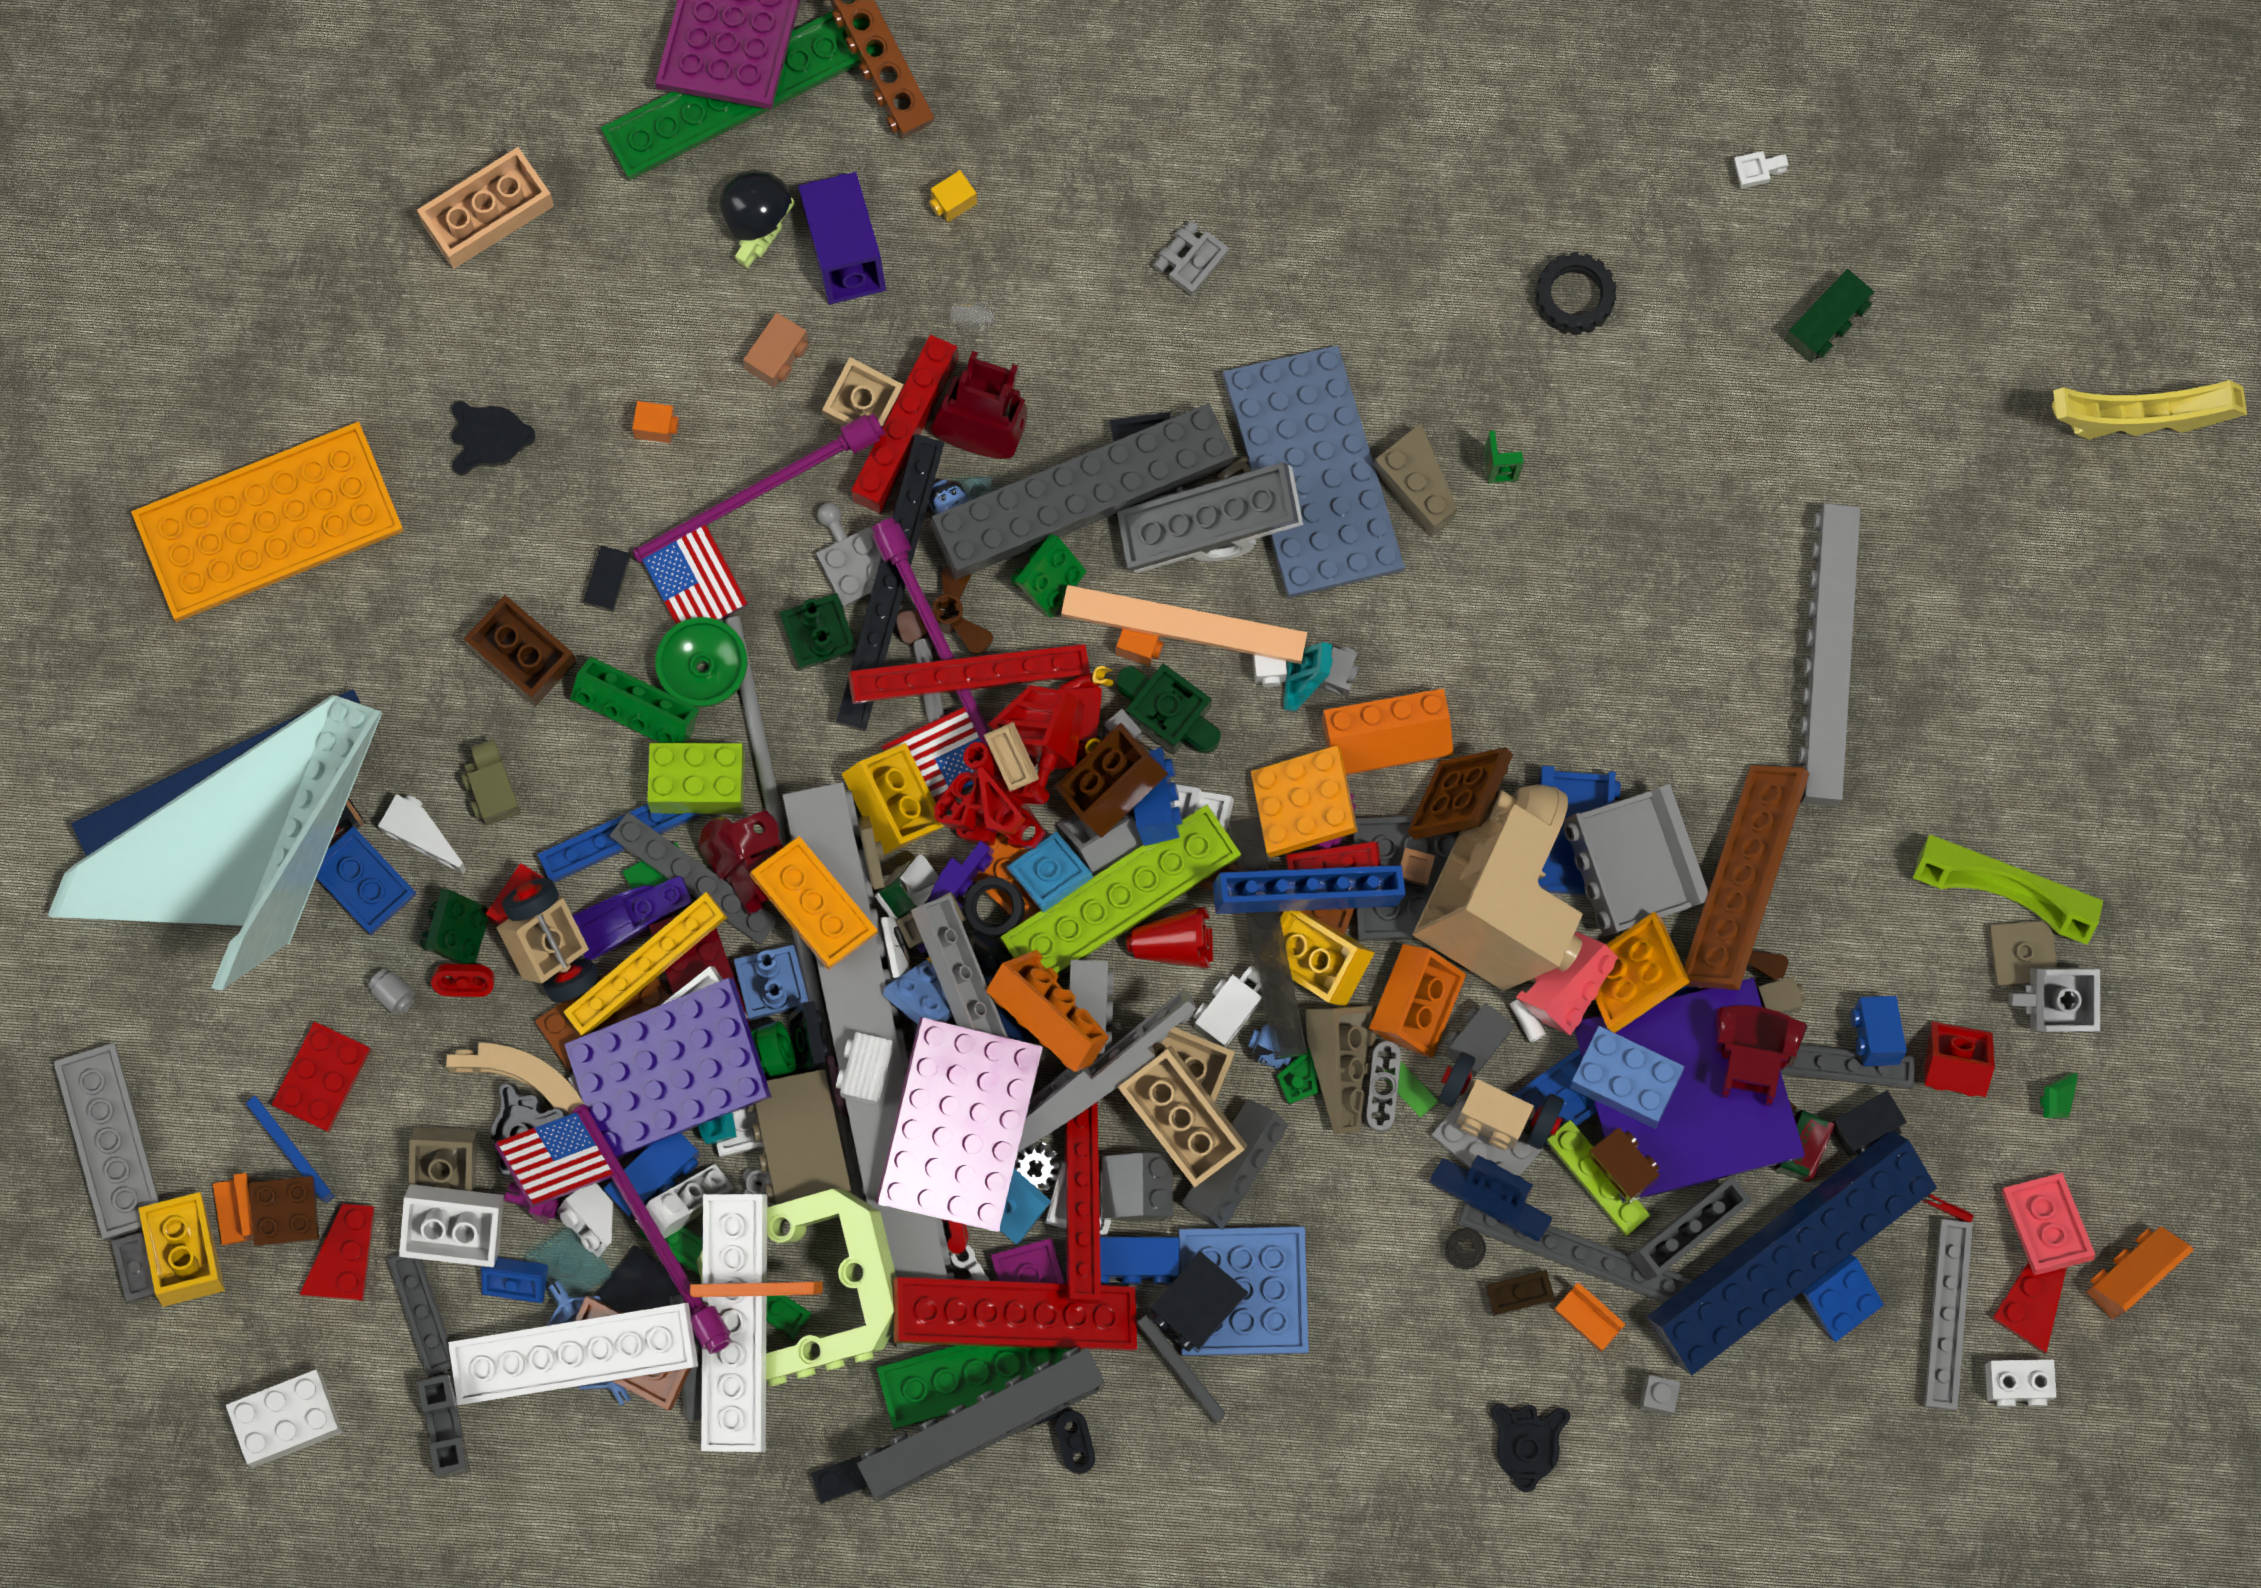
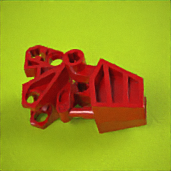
M1029 685L988 726L995 730L1014 722L1033 766L1035 767L1038 763L1037 768L1039 769L1037 774L1039 779L1009 792L989 746L981 742H974L966 748L963 756L964 763L974 773L963 772L954 779L936 803L934 818L943 826L956 829L959 837L971 844H978L980 841H983L989 846H994L997 833H1002L1008 837V844L1013 848L1035 849L1046 832L1028 804L1043 805L1048 801L1049 792L1045 789L1050 773H1053L1054 769L1075 767L1085 706L1082 701L1067 691ZM968 781H973L974 787L969 794L963 795L962 788L964 784ZM956 797L962 800L960 804L955 800ZM948 809H951V811H953V813L950 816L946 814ZM1034 826L1036 830L1034 837L1029 841H1024L1023 832L1028 827Z

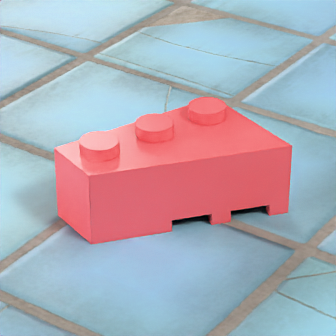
M1576 932L1574 935L1582 940V947L1572 965L1563 972L1556 968L1535 977L1534 979L1537 982L1527 993L1521 991L1516 996L1543 1024L1569 1036L1572 1035L1575 1028L1581 1023L1585 1011L1591 1001L1597 996L1600 986L1606 976L1612 971L1614 963L1618 958L1606 944L1579 932Z

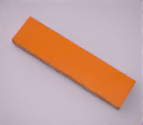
M823 1281L690 1284V1296L818 1295L823 1293Z

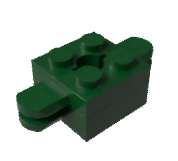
M1164 663L1151 678L1134 666L1125 667L1119 672L1117 676V690L1132 701L1126 709V714L1143 733L1173 755H1175L1185 741L1204 754H1209L1217 749L1220 743L1221 732L1218 727L1204 718L1211 709L1212 699Z

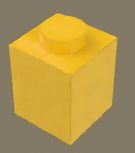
M961 170L930 189L931 200L929 204L938 217L942 215L947 223L977 204V193Z

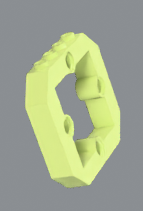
M830 1189L767 1207V1237L777 1243L797 1242L805 1235L806 1226L840 1217L849 1257L840 1264L838 1270L839 1279L846 1287L857 1288L866 1326L830 1336L824 1334L807 1335L801 1338L795 1346L766 1353V1382H768L769 1387L787 1383L786 1377L796 1374L797 1379L816 1375L815 1369L825 1366L826 1371L844 1367V1360L854 1358L855 1363L873 1359V1352L883 1350L894 1331L893 1279L897 1277L881 1212L845 1189ZM785 1219L790 1223V1230L787 1235L782 1231V1223ZM702 1250L701 1253H700V1255H699V1257H698V1259H697V1265H698V1270H699L701 1282H702V1284H703V1250ZM858 1264L863 1269V1276L860 1280L854 1274L855 1267ZM814 1343H817L820 1347V1355L817 1359L812 1354Z

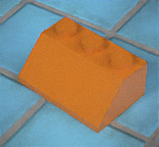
M1403 944L1369 1029L1389 1042H1393L1428 1058H1433L1466 973L1431 949Z
M2162 1226L2154 1231L2147 1228L2135 1239L2138 1245L2133 1250L2129 1251L2125 1248L2112 1260L2116 1264L2108 1272L2103 1268L2089 1280L2093 1286L2086 1292L2111 1319H2114L2132 1307L2194 1249Z

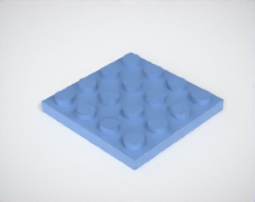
M1305 1227L1224 1228L1223 1230L1220 1228L1179 1229L1180 1273L1201 1251L1248 1291L1247 1297L1232 1311L1198 1353L1193 1349L1187 1352L1182 1348V1356L1309 1353Z

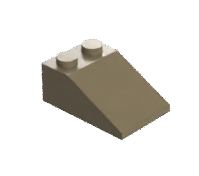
M415 1127L409 1139V1185L475 1192L478 1130Z

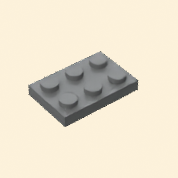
M1468 1091L1433 1132L1431 1138L1468 1169L1471 1168L1477 1155H1480L1487 1160L1495 1162L1498 1166L1514 1175L1521 1176L1543 1148L1540 1150L1527 1144L1529 1136L1523 1131L1513 1150L1507 1148L1506 1151L1490 1145V1139L1480 1134L1477 1137H1473L1461 1131V1125L1456 1124L1470 1094Z

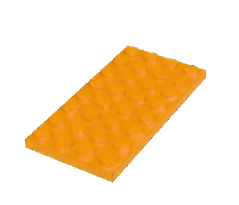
M359 421L131 511L175 622L192 617L404 532Z

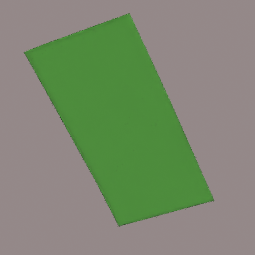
M1400 1061L1397 1093L1421 1118L1439 1101ZM1389 1067L1384 1071L1395 1075V1070L1389 1071ZM1385 1079V1080L1389 1083V1085L1393 1088L1392 1083H1391L1389 1080Z

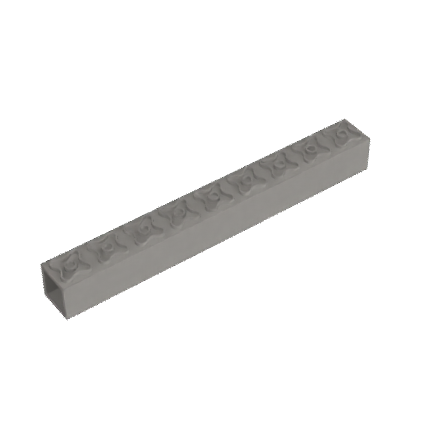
M840 782L783 794L792 841L798 836L803 839L878 930L874 937L830 970H827L816 957L838 1061V1073L840 1069L846 1070L849 1060L844 1058L846 1043L848 1039L854 1040L856 1032L893 1041V1050L878 1106L845 1098L863 1182V1194L866 1196L867 1203L881 1212L896 1277L954 1279L953 1273H946L945 1266L951 1265L942 1219L876 1204L909 1062L902 1029L895 1030L894 1024L900 1023L898 1009L883 996L885 987L892 983L889 968H882V964L887 963L877 910H870L869 906L875 904L864 849H857L858 845H862L852 791H845L844 783ZM896 1343L897 1349L918 1345L908 1343Z

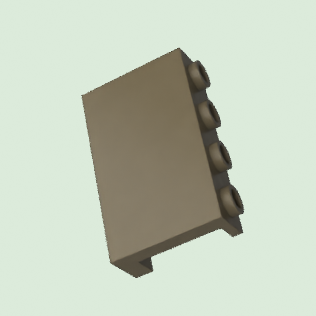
M825 1069L767 1080L772 1097L747 1108L749 1112L755 1113L756 1124H752V1131L755 1143L761 1142L763 1154H759L758 1159L761 1172H767L769 1184L765 1185L768 1204L774 1203V1205H778L830 1189H845L851 1192Z

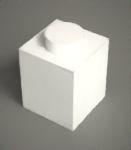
M1253 655L1255 684H1262L1263 687L1270 688L1280 686V682L1286 681V661Z

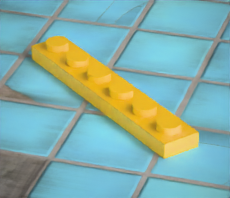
M705 892L563 1011L581 1036L588 1035L728 917L713 897Z

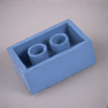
M1598 1026L1572 1080L1570 1089L1656 1129L1685 1066Z

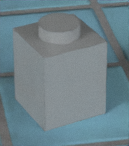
M1649 1375L1644 1381L1639 1410L1667 1417L1675 1413L1680 1382Z

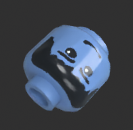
M944 479L933 485V492L930 495L928 505L933 514L936 515L966 503L971 499L959 482H948Z
M1265 1024L1260 1031L1254 1029L1248 1047L1253 1048V1060L1278 1069L1282 1064L1288 1065L1296 1043L1292 1041L1293 1037L1289 1031L1271 1024Z

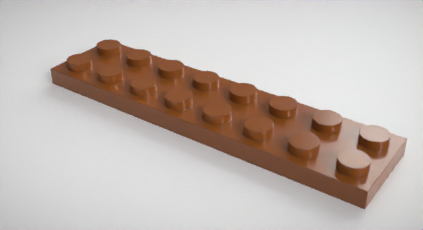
M1750 766L1684 966L1690 981L1685 986L1740 990L1807 784L1809 772L1805 768Z

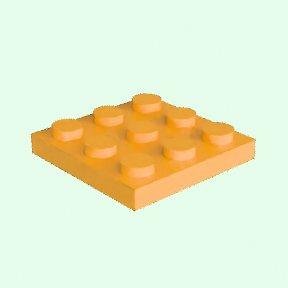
M1338 745L1251 771L1266 852L1270 858L1358 832L1343 757Z
M1655 911L1606 944L1618 958L1614 963L1612 971L1606 976L1600 986L1595 1000L1607 1028L1611 1032L1616 1033L1690 982L1661 917Z

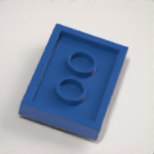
M354 826L327 849L316 877L370 936L417 895L412 887Z

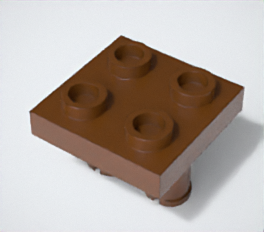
M307 1176L249 1183L255 1247L319 1240L315 1177Z

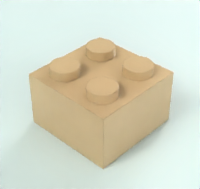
M849 357L822 409V416L840 426H844L864 414L868 416L874 413L883 428L904 385Z

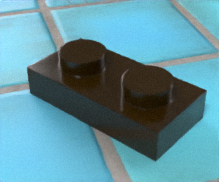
M1547 1270L1485 1286L1493 1317L1555 1301Z

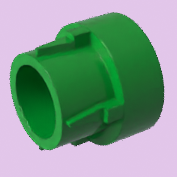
M777 1021L751 1030L765 1076L775 1078L795 1071L796 1059L792 1041L782 1022Z

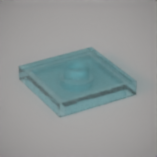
M572 1228L565 1229L525 1256L528 1262L548 1265L546 1290L556 1305L558 1302L548 1288L553 1284L558 1293L561 1294L555 1282L560 1280L567 1294L572 1298H578L613 1275L602 1257L598 1258L593 1252L588 1251L583 1246L581 1238Z

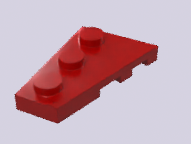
M341 1205L303 1285L300 1296L364 1302L375 1214L374 1206Z

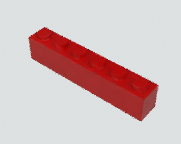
M931 334L929 335L883 426L885 435L879 437L880 441L874 444L851 490L853 502L881 514L907 463L915 434L921 435L959 360L958 347Z

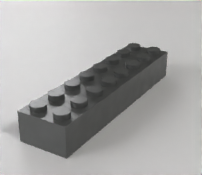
M1076 1347L1064 1353L1062 1361L1052 1365L1051 1361L1041 1364L1033 1369L1034 1375L1023 1379L1022 1375L1013 1378L1005 1383L1006 1387L1004 1390L996 1394L994 1390L985 1392L976 1398V1404L966 1408L965 1404L957 1406L947 1412L948 1418L937 1422L936 1418L929 1420L918 1427L920 1432L908 1437L907 1433L901 1434L889 1441L890 1447L879 1451L878 1447L862 1454V1461L858 1462L857 1465L875 1503L1103 1390L1105 1381L1089 1349L1086 1348L1081 1351L1079 1347Z

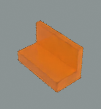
M247 1173L233 1175L234 1180L213 1183L222 1246L254 1240L249 1183H252Z
M1579 1282L1554 1309L1558 1315L1600 1352L1626 1325Z

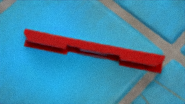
M1929 1194L1930 1198L1942 1204H1936L1930 1200H1921L1963 1222L1971 1223L1974 1217L1971 1213Z

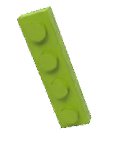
M1570 1119L1558 1128L1555 1136L1550 1135L1548 1137L1547 1144L1624 1236H1628L1651 1216L1638 1200H1634L1630 1204L1621 1202L1619 1192L1588 1157L1590 1150L1594 1147Z

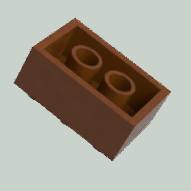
M506 595L496 603L463 639L468 650L535 707L577 663L572 651Z
M1120 723L1054 787L1079 818L1102 838L1169 773L1146 746L1127 727Z

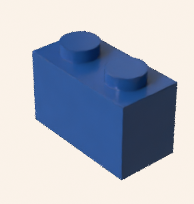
M1897 996L1860 997L1855 1008L1851 1010L1850 1018L1852 1027H1856L1857 1030L1856 1052L1857 1055L1862 1057L1863 1067L1900 1065L1907 1050Z

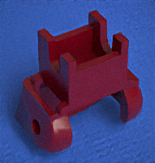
M972 350L967 371L964 370L960 378L953 377L931 430L941 440L968 452L985 457L1010 459L1015 454L1027 421L1026 399L1020 398V391L1014 389L1019 365L1012 364L1009 370L977 359L978 352ZM1011 400L1009 416L1006 417L1004 414Z
M767 810L753 814L735 823H731L725 817L715 818L704 826L699 837L701 853L720 880L727 879L729 883H732L747 915L763 908L761 903L769 900L750 877V872L783 848L778 837V823ZM754 824L762 827V834H757L754 831ZM774 846L771 851L760 855L762 851Z
M1742 1005L1717 1008L1714 1016L1715 1051L1721 1053L1722 1059H1728L1722 1097L1728 1098L1729 1092L1733 1088L1767 1095L1765 1106H1772L1776 1096L1780 1069L1784 1070L1785 1066H1792L1794 1064L1808 1025L1779 1011L1763 1007Z

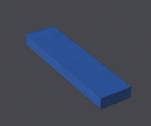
M256 1096L246 1102L248 1108L303 1177H315V1190L324 1203H328L336 1196L261 1101Z

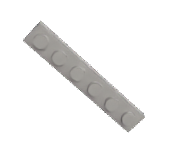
M1946 1219L1939 1221L1924 1399L1925 1408L1949 1411L1958 1410L1973 1223Z

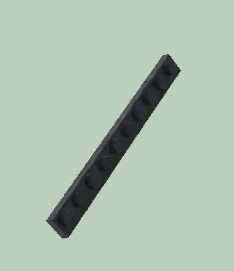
M915 434L892 514L895 522L900 523L912 548L907 553L909 556L907 561L910 567L945 443ZM882 556L850 671L881 668L885 663L906 585L896 565H892L891 561L884 562ZM847 678L835 723L865 732L874 701L853 704L849 678Z

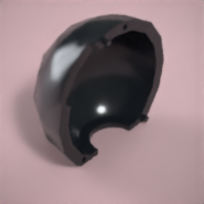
M754 169L738 173L726 183L719 195V205L723 217L734 238L737 240L751 241L767 236L778 228L777 225L786 215L789 205L792 204L791 191L782 179L771 172Z

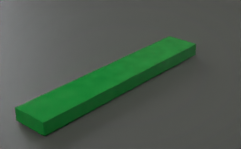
M682 1227L674 1234L665 1238L677 1261L700 1276L697 1259L703 1250V1239L686 1227ZM641 1230L639 1235L649 1241L644 1231ZM786 1295L767 1296L766 1322L792 1340H795L812 1316V1313Z

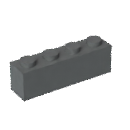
M1250 1099L1246 1100L1232 1123V1126L1247 1144L1246 1149L1195 1188L1192 1186L1182 1202L1195 1217L1221 1230L1224 1229L1227 1222L1234 1216L1239 1203L1244 1195L1249 1192L1253 1181L1261 1168L1266 1165L1268 1157L1277 1143L1283 1138L1288 1124L1275 1111Z
M1733 1176L1718 1183L1628 1256L1647 1281L1656 1278L1752 1202V1200Z

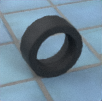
M988 877L979 880L969 889L965 897L964 912L967 921L975 930L987 936L1000 937L1018 926L1024 917L1025 903L1022 893L1014 884L1003 878ZM990 889L1003 890L1009 895L1013 904L1010 917L999 925H989L983 922L977 913V901L980 895Z

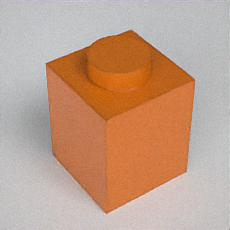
M637 401L632 427L634 438L671 444L672 434L677 435L679 428V416H675L673 406Z
M1122 629L1116 645V655L1150 667L1153 658L1159 659L1164 642L1160 641V636Z

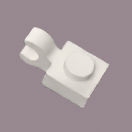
M1764 151L1734 157L1733 161L1740 189L1769 183L1771 179L1770 174L1779 175L1786 173V167H1789L1786 155L1765 159Z
M969 1245L965 1248L969 1254L967 1261L960 1262L955 1254L951 1255L952 1263L956 1268L968 1271L970 1278L967 1280L990 1281L977 1262L974 1250Z

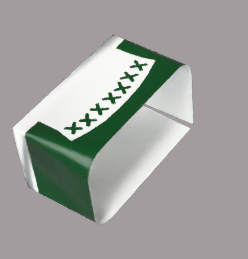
M917 855L897 867L884 883L885 887L880 888L875 897L889 917L897 919L924 904L931 895L934 883H936L939 876L923 855ZM900 879L905 883L907 887V893L902 887Z

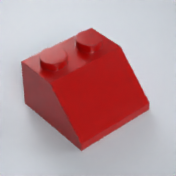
M1932 1021L1924 1064V1085L1940 1091L1949 1090L1960 1092L1967 1096L1986 1097L1995 1069L1993 1033Z

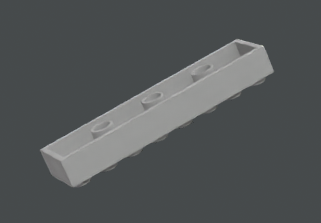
M951 895L912 909V915L957 1026L1008 1038L994 1001L986 992L988 986Z

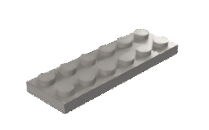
M111 1043L53 1061L102 1239L107 1241L142 1230L138 1208L159 1203L160 1199L117 1045Z

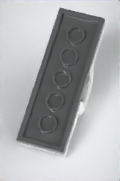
M1284 462L1117 511L1127 569L1135 573L1191 557L1199 561L1208 562L1232 559L1250 552L1254 545H1256L1255 539L1303 525L1293 468Z

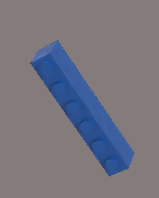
M1402 865L1219 873L1212 884L1216 914L1397 907L1405 896Z

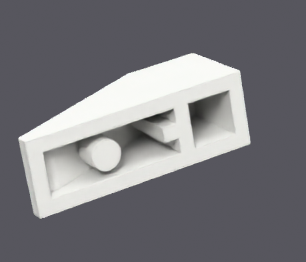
M396 794L378 825L381 832L464 874L466 868L424 808L421 807L423 803L410 795H406L403 798Z

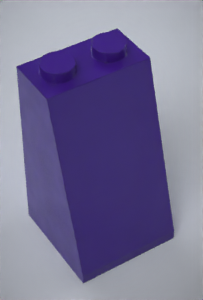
M857 173L839 174L836 177L799 185L801 203L828 305L887 291L881 255Z

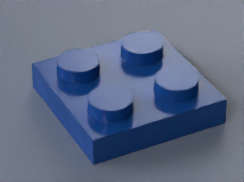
M1852 1254L1802 1291L1827 1335L1834 1342H1837L1884 1306L1860 1262Z

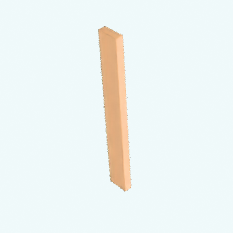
M1067 585L1061 617L1298 664L1302 663L1308 633Z

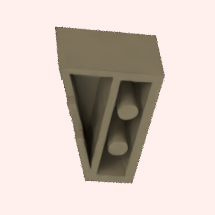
M1420 423L1377 457L1374 462V468L1377 476L1432 537L1455 518L1457 506L1422 423Z

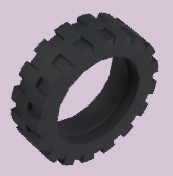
M1578 252L1570 253V256L1560 255L1555 261H1550L1540 274L1535 291L1536 306L1539 307V314L1542 319L1545 317L1547 324L1552 328L1554 326L1559 328L1561 333L1573 332V335H1581L1584 331L1590 333L1597 326H1602L1612 312L1616 300V282H1613V274L1609 269L1606 270L1605 264L1599 259L1597 261L1592 259V255L1585 254L1582 256L1578 255ZM1570 272L1582 273L1590 277L1598 285L1600 291V301L1597 307L1592 312L1584 315H1570L1560 310L1551 296V287L1554 281L1559 276Z

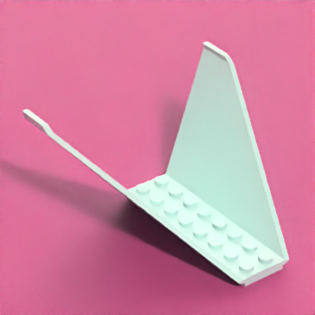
M331 695L73 865L64 873L48 916L243 926L239 934L229 942L211 987L215 990H224L282 947L290 944L382 712L339 696Z

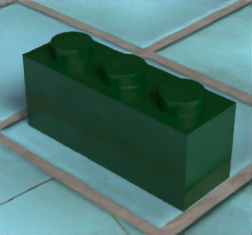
M1847 268L1789 329L1784 341L1810 363L1818 356L1823 359L1834 346L1831 342L1837 336L1843 338L1852 328L1853 324L1851 321L1856 315L1863 317L1873 304L1870 300L1875 291Z

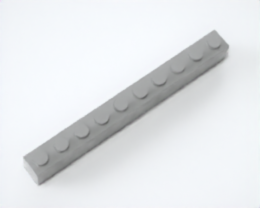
M1824 503L1820 512L1815 513L1813 529L1818 531V542L1814 541L1812 546V560H1816V571H1811L1810 589L1815 590L1814 600L1810 599L1808 606V618H1813L1812 629L1807 630L1806 647H1811L1810 658H1806L1804 666V676H1809L1808 687H1804L1802 705L1807 706V715L1802 717L1800 734L1805 735V746H1800L1798 758L1799 764H1803V768L1809 772V777L1801 804L1838 807L1843 798L1861 508L1857 506Z

